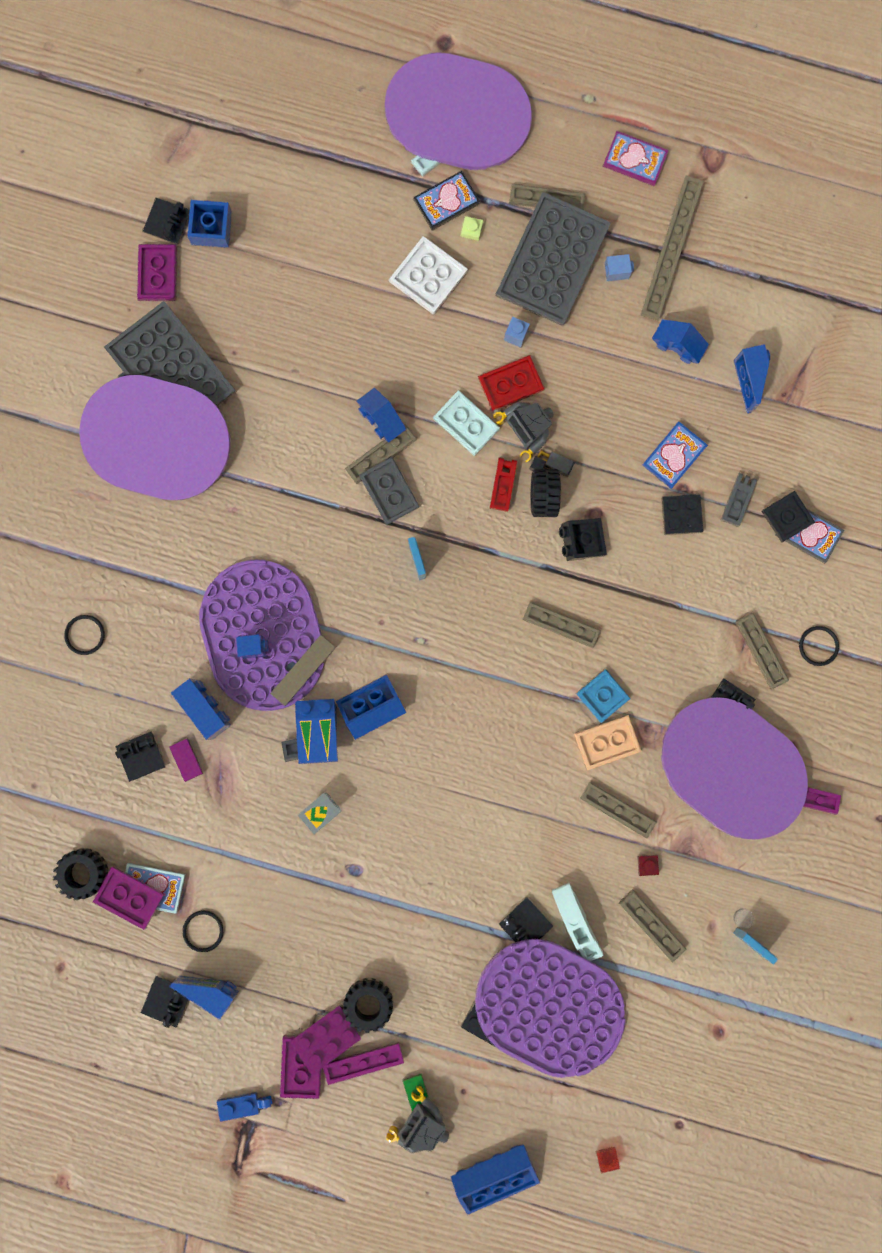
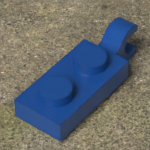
M257 1092L217 1100L220 1122L258 1115L260 1113L259 1108H270L271 1104H273L271 1096L258 1098Z

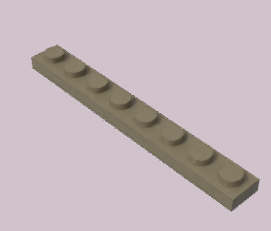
M687 175L684 178L641 316L656 321L660 318L701 191L702 180Z

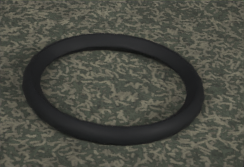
M80 615L73 618L67 624L64 632V639L68 648L79 655H89L96 652L102 646L105 638L103 625L97 618L90 615ZM80 619H90L100 628V641L95 648L89 651L77 650L69 642V629L74 622Z
M814 626L807 629L801 636L799 650L802 657L808 663L814 666H825L837 657L839 641L834 632L829 628ZM823 630L833 637L835 651L827 661L815 662L806 656L803 642L810 632Z
M203 910L191 914L186 919L182 933L185 943L192 950L208 952L220 944L224 929L217 915ZM209 915L219 925V937L208 948H198L188 940L187 926L195 916Z

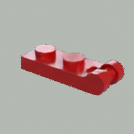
M499 457L489 509L509 511L517 460L512 459V461H508ZM503 467L510 468V472H502Z

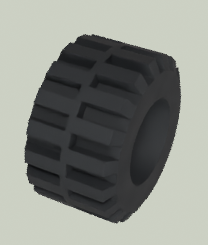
M558 469L533 470L530 491L531 513L533 517L558 516L561 503V478Z
M84 848L63 855L62 859L56 863L58 867H55L53 871L56 872V875L53 876V881L57 880L58 883L55 884L56 889L59 887L61 889L59 893L61 895L66 894V898H74V900L87 899L97 894L108 874L105 870L108 866L103 863L105 860L103 856L99 857L97 851L92 852V849ZM76 863L86 865L90 871V879L86 885H80L73 879L72 870Z
M364 978L363 981L358 980L355 982V985L349 988L343 1003V1013L346 1015L345 1019L347 1022H350L352 1028L356 1027L359 1032L365 1030V1033H370L371 1030L377 1032L378 1028L381 1027L382 1029L385 1027L393 1011V996L389 992V988L385 987L382 981L377 982L374 978L368 980V978ZM364 995L374 996L380 1003L379 1011L374 1015L362 1014L357 1008L358 999Z

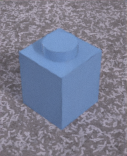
M629 254L609 256L604 263L607 282L629 279L631 273L634 272L633 260L630 261Z
M512 317L506 330L504 341L521 348L530 324Z

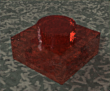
M615 1146L596 1151L601 1173L620 1169Z

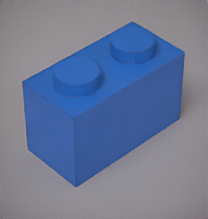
M260 634L236 637L237 654L240 658L266 657V652H269L268 640Z

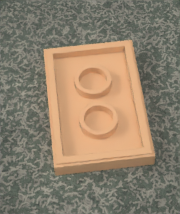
M629 715L574 734L587 771L642 752Z

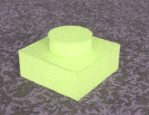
M465 216L461 237L479 241L483 220Z

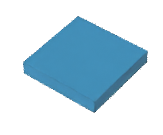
M408 538V545L419 580L426 579V571L416 538Z
M606 669L576 693L600 723L631 699Z
M740 928L733 932V934L773 965L776 963L777 957Z

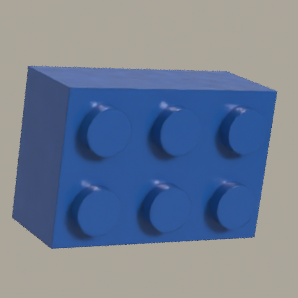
M189 678L173 690L171 694L206 740H213L231 726L229 723L230 718L224 711L222 712L217 708L218 702L213 696L210 697L205 692L207 688L201 680Z

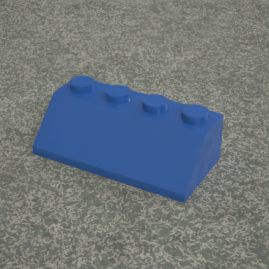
M524 1144L514 1146L503 1154H496L489 1160L477 1162L473 1167L459 1170L450 1176L457 1199L467 1215L540 1184Z

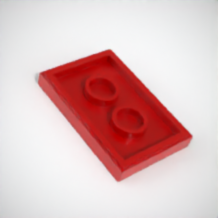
M530 355L478 376L492 412L544 391V386Z

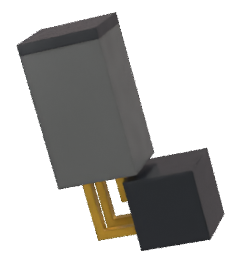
M540 450L538 456L534 457L529 470L543 469L545 465L549 469H558L561 475L568 477L575 462L554 452L549 455ZM540 454L548 457L549 459H541L539 458Z

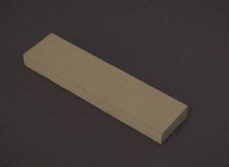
M512 184L509 204L535 208L542 192L582 210L584 208L585 194L518 184Z
M404 424L406 430L388 443L384 439L345 468L356 485L362 481L359 477L360 474L391 457H395L417 440L406 424Z
M529 602L523 620L591 648H594L601 631L532 602Z
M754 613L736 621L735 623L770 689L788 682L789 679Z
M320 635L270 694L286 706L336 647Z
M591 782L588 783L580 797L581 800L645 838L649 837L657 823Z
M633 890L619 902L622 908L671 962H674L687 950Z

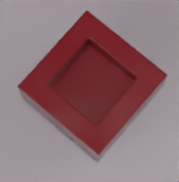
M658 855L637 856L639 876L659 875Z

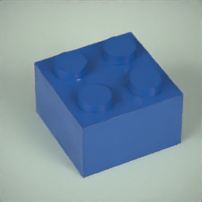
M191 200L187 235L191 245L229 248L232 211L228 202Z

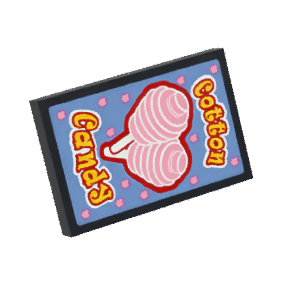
M462 170L413 197L414 202L432 231L480 204L479 198Z

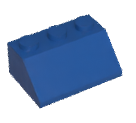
M387 675L336 701L343 719L355 740L406 713Z

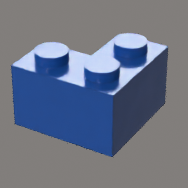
M662 319L652 337L660 350L676 352L680 356V360L687 364H699L709 346L708 342L691 323Z
M371 389L357 400L360 406L358 411L371 425H375L376 429L374 431L380 439L384 438L389 443L406 430L390 401L377 389Z

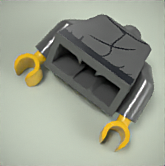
M516 402L504 409L503 413L496 412L493 417L495 419L498 416H502L497 425H502L506 418V421L524 447L530 448L528 451H522L520 454L521 457L524 453H527L529 458L525 462H529L531 455L539 451L546 444L550 434L548 428L552 425L550 418L554 414L551 408L547 407L543 410L538 403Z
M417 1086L416 1089L421 1095L417 1096L412 1092L411 1096L413 1100L421 1101L422 1103H417L400 1132L396 1126H390L389 1131L394 1135L390 1133L386 1135V1139L389 1142L397 1141L399 1146L410 1153L424 1150L432 1151L438 1142L446 1143L449 1139V1132L446 1131L442 1113L429 1097L425 1098L423 1096L424 1090L420 1086Z

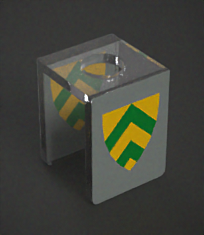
M325 792L298 816L310 831L316 834L341 812V809L330 795Z

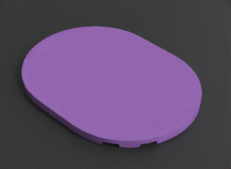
M448 53L425 54L403 65L391 79L386 91L385 116L392 135L406 150L424 159L469 170H485L488 167L499 166L510 160L522 148L530 130L531 106L524 88L509 72L489 63Z
M127 375L107 382L89 399L80 421L81 447L91 468L102 479L114 486L165 500H184L197 496L208 490L220 478L229 459L230 433L226 420L219 408L207 396L192 388L143 375Z
M247 560L234 564L222 571L206 589L199 612L201 634L217 684L233 701L254 710L274 711L295 704V701L303 699L314 688L322 673L324 662L286 706L270 693L317 638L322 635L313 601L307 587L296 574L285 566L266 560ZM260 634L268 640L269 652H266V657L247 659L238 657L236 637Z
M707 698L694 702L682 709L672 719L662 741V766L673 791L715 827L737 838L763 839L774 836L788 828L801 812L808 789L805 764L795 745L750 708L746 709L747 706L740 702L737 703L735 700L727 698Z
M528 939L513 943L499 951L488 962L479 978L475 994V1007L479 1024L487 1038L500 1051L544 1074L565 1078L581 1076L591 1072V1070L605 1063L617 1048L624 1031V1000L613 978L600 966L557 943L542 939Z

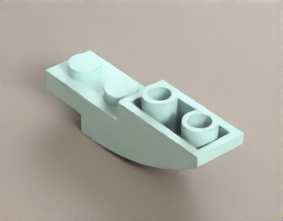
M567 883L553 889L552 893L576 949L580 951L582 957L589 961L602 957L603 951L586 919V914L571 884Z

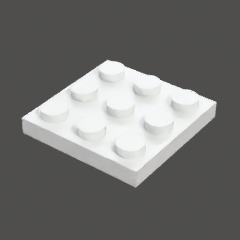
M423 236L390 277L389 282L434 315L468 272V269Z

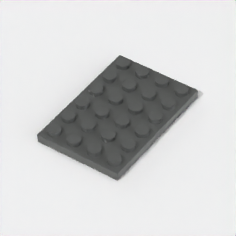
M542 192L495 296L564 326L611 222Z
M165 301L161 302L104 346L126 376L143 375L186 386L204 394L216 406L236 392Z

